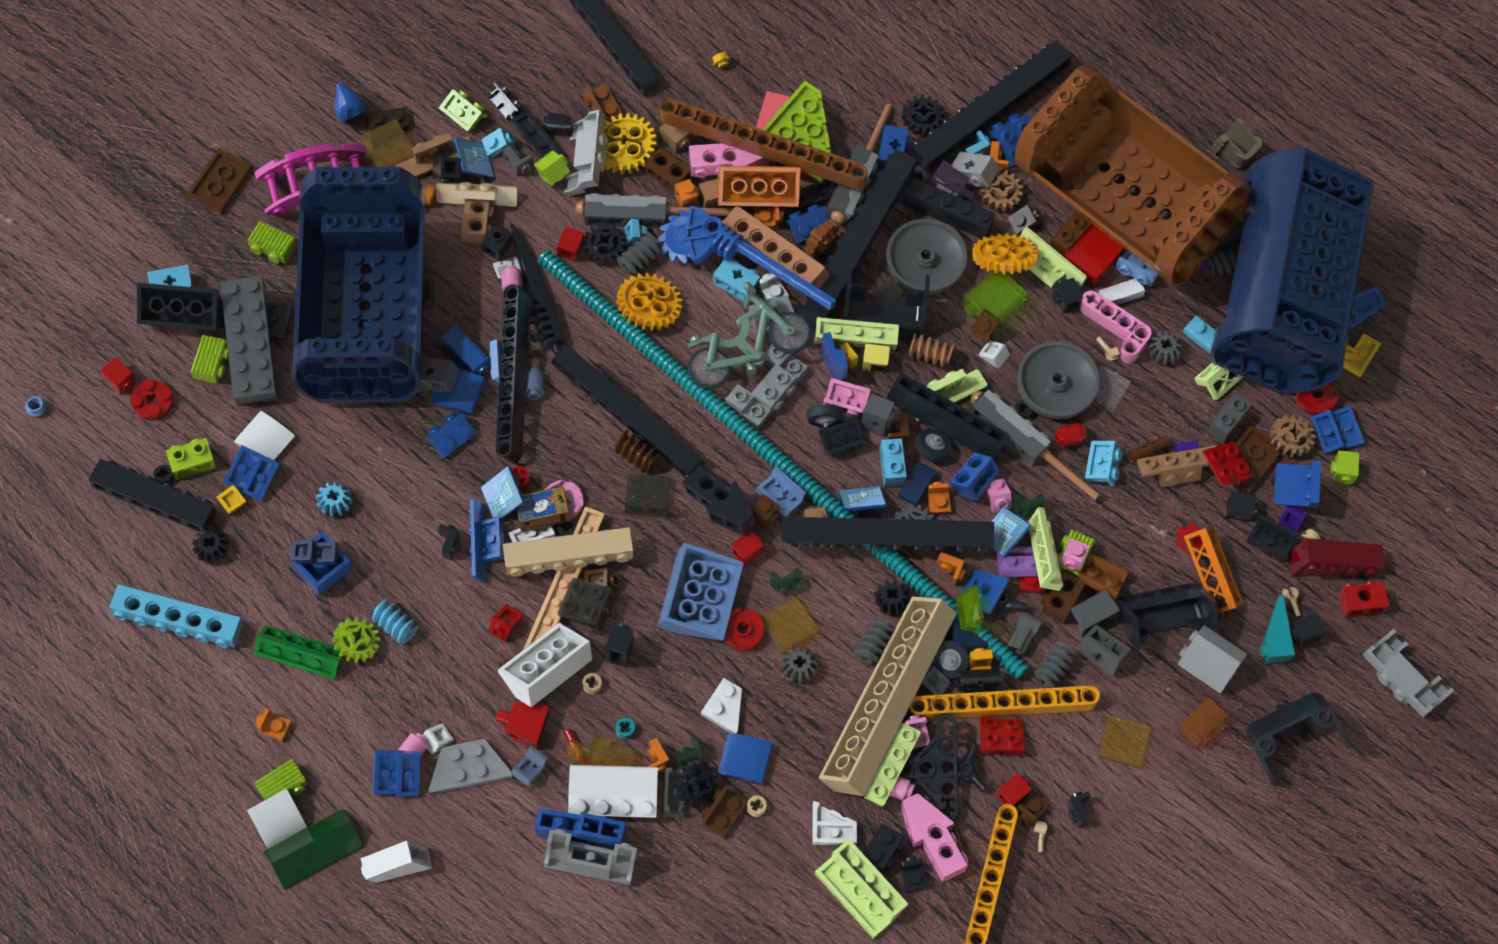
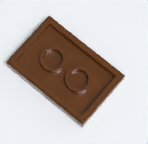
M218 148L186 196L188 199L222 215L253 170V165Z
M1252 425L1249 426L1236 443L1254 474V477L1246 479V482L1240 486L1237 483H1232L1245 494H1250L1283 453V450L1276 451L1277 444L1272 445V439Z

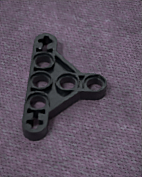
M943 714L937 720V735L915 758L907 759L906 763L910 765L911 770L908 774H900L899 776L905 779H917L938 799L939 811L942 813L943 810L947 809V802L942 803V799L950 800L955 798V802L950 801V806L952 809H955V813H951V817H948L954 821L959 815L957 721L952 715ZM946 718L953 722V725L949 726V734L953 733V737H941V733L946 734L945 727L941 726V723H944ZM945 740L953 742V749L949 752L942 750L941 745ZM947 761L952 762L954 765V770L949 774L942 771V765ZM924 762H929L932 765V771L929 774H923L920 770ZM947 783L953 784L955 788L954 793L949 796L945 795L942 791L943 786Z

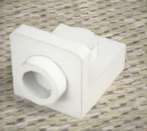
M771 273L765 274L759 281V290L764 298L767 300L772 297L777 298L788 295L778 280L779 278Z

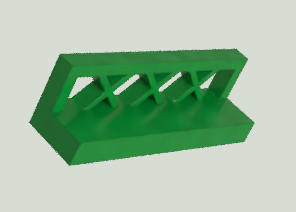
M265 625L258 634L254 655L333 680L338 676L340 662L346 656L340 657L341 651L334 650L335 646L269 625Z

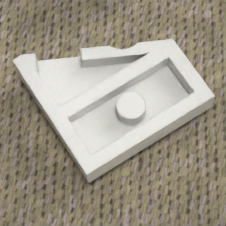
M723 678L701 711V716L730 733L738 734L742 688Z
M813 801L812 845H842L846 840L850 839L856 846L857 822L848 817H842L840 813L821 806L820 803Z

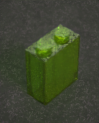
M992 271L965 296L963 307L969 315H973L976 318L984 309H987L1002 324L1025 302L1027 292L1007 274H1002V271L998 273Z

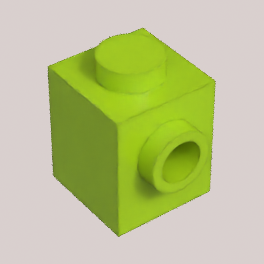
M551 151L534 164L542 180L551 186L561 181L570 173L567 167V159L562 154L558 155L554 151Z
M1338 451L1330 468V473L1333 474V481L1343 485L1355 483L1359 473V453Z

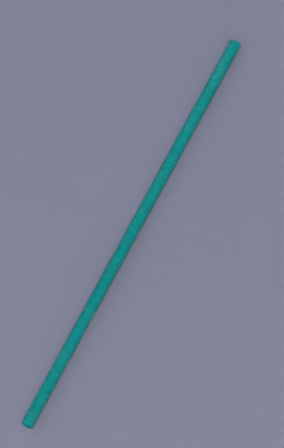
M551 250L544 251L538 259L539 265L547 269L548 273L556 277V280L565 285L567 289H570V292L574 293L576 297L579 296V300L583 301L585 305L588 304V307L593 312H597L599 317L602 316V320H606L608 325L611 324V327L615 328L616 332H620L622 337L625 336V340H629L631 345L634 344L636 349L639 348L638 351L643 352L645 357L648 356V360H653L652 363L654 365L657 364L659 369L662 368V372L666 373L668 377L671 376L672 381L676 380L675 383L685 389L686 393H690V396L694 397L695 401H699L700 405H704V408L708 409L709 413H713L715 418L718 417V421H723L722 424L724 426L727 425L729 430L732 429V433L737 434V437L741 438V441L746 442L747 446H751L752 450H756V454H761L760 457L762 459L765 458V462H770L771 467H777L785 472L794 483L800 485L806 492V496L808 495V499L813 500L814 504H818V508L825 507L827 515L829 517L832 516V518H856V515L851 514V511H844L840 501L837 502L835 497L832 498L831 493L827 494L826 489H822L820 484L817 485L818 482L816 480L813 481L811 476L808 477V473H803V469L798 468L797 464H793V460H788L789 457L787 455L784 456L782 451L779 452V448L774 447L770 440L765 439L764 435H760L759 431H755V427H750L751 424L749 422L746 423L744 418L741 419V415L732 410V407H727V403L722 402V399L718 398L717 394H713L712 390L696 385L691 380L688 369L685 370L683 365L680 366V362H675L676 359L674 357L671 358V354H666V350L662 349L660 345L657 346V342L648 337L646 333H643L642 329H639L638 326L634 327V322L628 323V317H622V313L614 305H611V302L602 297L600 293L597 294L596 289H593L591 285L588 286V282L584 281L582 277L579 278V275L574 270H570V267L566 266L565 262H561V259L557 258L555 254H552ZM862 544L863 547L866 546L868 551L871 550V554L876 555L877 559H881V563H886L887 568L890 567L892 572L895 571L896 576L900 575L901 580H905L907 585L910 584L911 589L915 588V592L920 593L921 597L943 599L957 613L955 618L987 643L985 649L992 650L993 657L995 658L994 661L1000 662L999 665L1001 667L1004 666V670H1009V674L1014 675L1016 680L1022 678L1028 671V664L1024 665V661L1019 660L1017 655L1014 656L1013 651L1009 652L1007 646L1004 647L1002 642L999 643L998 638H993L994 635L992 633L989 634V630H984L983 625H978L979 622L977 620L974 621V617H969L968 612H963L964 609L962 607L959 608V604H954L953 599H949L948 595H944V591H939L938 586L935 587L933 582H929V578H924L923 573L920 574L918 569L915 570L914 565H909L910 562L908 560L905 561L903 556L900 557L899 552L895 553V549H891L890 545H883V549H870V545Z

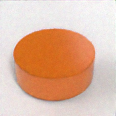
M428 185L426 189V205L428 206L434 200L435 186Z

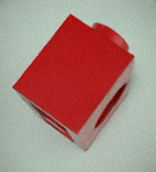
M1369 581L1364 585L1350 583L1345 585L1338 594L1344 618L1385 613L1390 606L1384 582ZM1359 595L1365 596L1368 601L1361 600Z

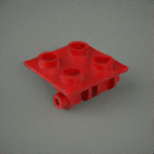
M1235 441L1202 451L1221 486L1237 483L1240 486L1246 482V479L1254 477Z
M979 718L981 739L979 752H984V755L995 754L996 750V754L999 755L1000 751H1003L1005 756L1006 751L1007 755L1019 756V754H1023L1025 748L1022 719Z

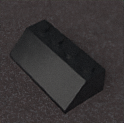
M138 282L137 324L218 330L224 327L223 301L218 289Z

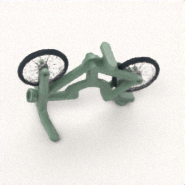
M745 282L743 287L747 291V298L743 305L744 309L749 310V306L753 303L756 304V307L736 320V325L742 328L739 335L734 339H721L717 332L705 337H701L699 334L690 338L691 343L687 344L689 350L702 344L710 345L709 347L699 349L691 356L688 363L689 376L696 385L705 389H714L722 386L729 379L731 369L746 366L747 376L752 378L756 375L755 366H761L765 362V354L762 351L768 318L772 321L768 331L772 345L777 350L790 354L802 351L809 344L812 337V328L809 321L803 315L796 312L778 314L775 309L779 307L774 297L767 300L761 299L755 293L752 284ZM761 313L754 349L745 340L749 334V321ZM738 347L745 355L729 358L725 352L718 348L731 349Z

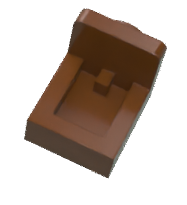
M984 309L970 329L974 332V336L977 339L985 342L994 337L993 333L1001 321L987 309Z

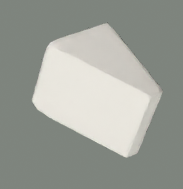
M989 340L978 355L994 367L1000 368L1010 353L1006 345Z
M443 723L427 729L422 735L427 740V749L431 754L437 753L441 750V747H446L454 742L453 737Z

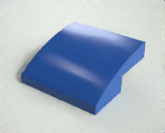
M831 332L823 333L821 354L825 365L835 379L846 382L848 365L844 349L835 350Z
M460 370L453 391H443L442 393L434 391L430 403L434 407L450 408L454 413L472 415L485 378Z
M1351 406L1333 412L1328 410L1311 416L1324 454L1336 453L1365 445Z
M241 445L223 483L229 486L234 485L237 490L262 501L280 463Z
M728 733L718 774L723 777L739 778L743 782L763 784L773 743L759 738Z
M374 750L373 794L419 796L420 752Z

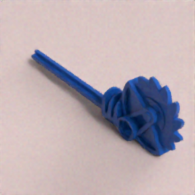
M690 206L689 213L685 210H680V216H668L667 218L670 223L660 227V230L664 233L659 237L658 243H664L662 254L665 255L669 252L672 262H675L678 257L682 263L687 264L688 258H690L697 265L706 260L712 252H717L718 256H723L724 260L730 261L739 252L828 310L835 307L837 300L746 243L743 235L737 234L735 230H731L718 217H710L701 208ZM718 227L716 231L711 232L713 228Z

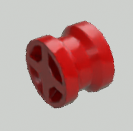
M521 466L512 468L511 470L515 480H517L520 492L525 491L530 485L528 470Z

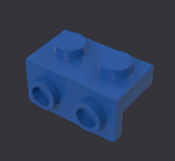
M817 203L807 207L808 211L804 213L797 211L789 215L790 218L785 220V223L789 224L796 243L807 240L814 228L824 224L825 220L828 221L830 219V216L824 214L826 206H819Z
M452 412L444 418L445 422L440 426L435 425L428 430L429 434L425 439L432 443L442 458L448 456L476 434V431L463 413L455 414Z

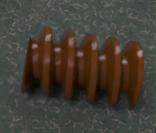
M629 430L624 431L616 442L614 452L621 454L623 459L627 458L628 463H634V467L640 468L642 473H647L658 463L661 454L659 453L654 457V448L648 452V444L641 447V439L634 442L636 435L632 434L630 437H627Z

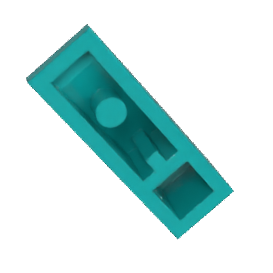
M1280 595L1275 602L1262 645H1260V654L1265 659V664L1291 662L1295 656L1283 595Z

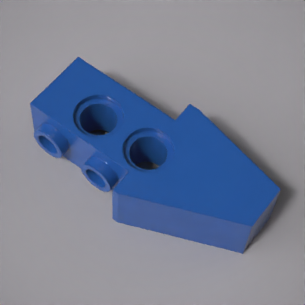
M539 808L535 831L538 837L548 839L550 829H562L572 834V842L596 847L614 848L615 843H624L627 825L623 821L582 812L581 815Z

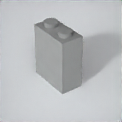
M1204 625L1200 631L1195 629L1189 638L1191 644L1189 647L1185 645L1181 650L1179 656L1182 658L1177 665L1221 693L1247 654Z

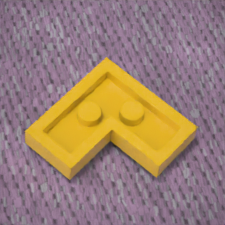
M1363 333L1355 348L1347 345L1343 368L1361 377L1381 343Z

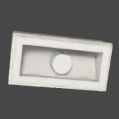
M1132 279L1099 290L1098 292L1115 305H1120L1143 297L1145 289L1136 279Z

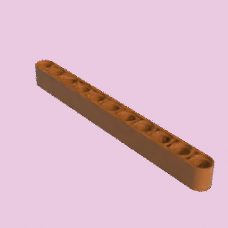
M664 99L660 103V120L670 126L790 167H800L801 171L854 189H861L866 185L868 171L865 165L674 99Z

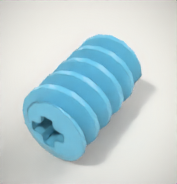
M386 598L375 608L372 620L374 623H378L380 628H385L386 633H391V637L397 639L399 644H405L415 635L419 626L412 627L414 624L413 619L406 622L407 614L400 617L401 609L394 612L393 610L396 605L392 603L387 606L389 599Z

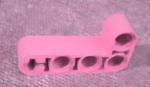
M1085 292L1083 294L1084 298L1081 301L1080 311L1124 340L1119 357L1124 363L1130 364L1135 362L1149 342L1151 336L1150 327L1097 292ZM1103 313H1109L1111 316H1106ZM1121 323H1124V324H1126L1128 327H1123V326H1121L1120 324H1121ZM1138 334H1141V335H1143L1145 338H1140V337H1138L1137 335H1138ZM1126 349H1131L1134 353H1129Z

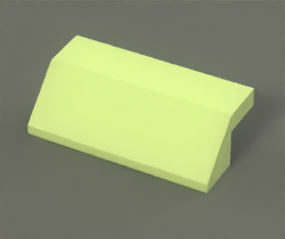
M850 839L846 840L832 852V857L815 871V875L873 939L886 929L908 906L903 897Z

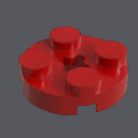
M144 379L132 391L130 403L139 418L153 421V419L165 417L171 411L173 399L172 393L165 383L158 380ZM154 396L156 402L148 404V398Z
M1332 382L1317 390L1296 393V403L1305 412L1317 415L1334 408L1338 400V391ZM1318 391L1320 392L1319 396H1321L1322 398L1316 399L1314 398L1312 393L1315 394V392Z
M743 608L732 610L724 641L738 652L751 650L758 646L764 636V622L761 616L753 610H743ZM738 626H747V633H739Z

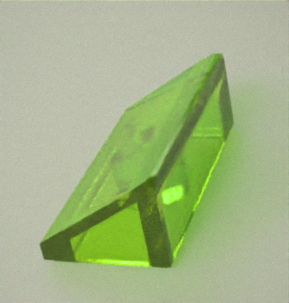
M973 585L956 596L961 630L976 632L983 621V613L978 585Z

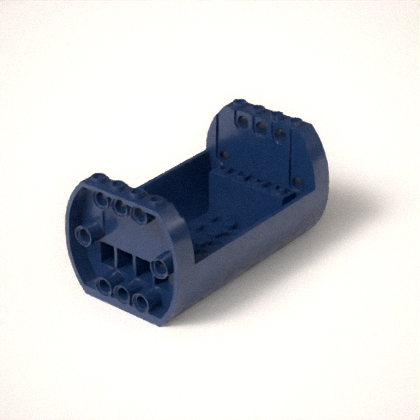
M1306 148L1287 149L1262 157L1253 163L1245 174L1244 181L1250 185L1251 191L1225 322L1214 333L1210 359L1213 364L1278 393H1303L1320 389L1332 383L1342 373L1371 211L1374 181ZM1322 235H1325L1327 241L1322 238ZM1318 251H1321L1324 259L1319 256ZM1315 269L1318 270V272H1319V274L1321 275V277H1318V276L1316 275ZM1312 287L1315 288L1317 295L1312 292Z
M401 167L314 168L306 174L301 182L294 348L291 375L295 387L303 395L319 403L405 402L412 398L420 388L426 194L419 179ZM366 267L371 268V273L366 275L361 273L362 269ZM363 286L371 287V290L367 293L360 291ZM363 304L371 306L367 311L360 310V307ZM363 321L370 323V327L365 330L360 329L359 325Z

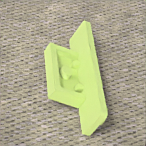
M1028 227L1024 228L1020 236H1024V240L1030 239V242H1035V246H1038L1039 250L1037 264H1034L1033 268L1028 267V269L1051 288L1061 279L1074 277L1079 289H1081L1087 276Z
M963 369L957 372H949L945 378L939 381L938 379L931 381L927 387L956 403L971 396L974 392L987 388V382L979 370L965 374Z
M901 723L864 798L881 807L885 805L921 734L919 730Z

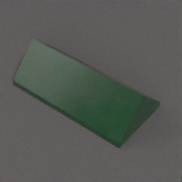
M341 809L265 850L264 853L285 890L362 848L363 845L344 810Z

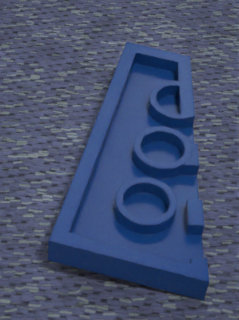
M1378 287L1356 294L1350 330L1386 305Z

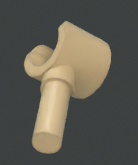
M1100 336L1097 337L1096 340L1105 350L1107 360L1119 359L1118 348H1109Z
M1290 587L1292 593L1289 595V591L1283 589L1282 595L1284 598L1290 599L1296 617L1300 616L1301 613L1296 600L1299 591L1294 587Z
M1040 820L1036 821L1033 831L1040 833L1038 852H1043L1047 824Z

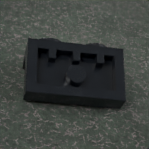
M881 824L863 852V855L881 874L884 870H890L895 861L892 857L896 852L900 853L906 844L904 841L905 833L901 832L899 834L886 825Z

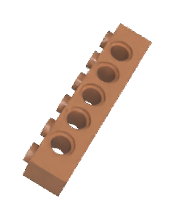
M736 206L722 221L731 230H735L737 234L743 235L746 243L818 289L829 278V274L823 265L739 206Z

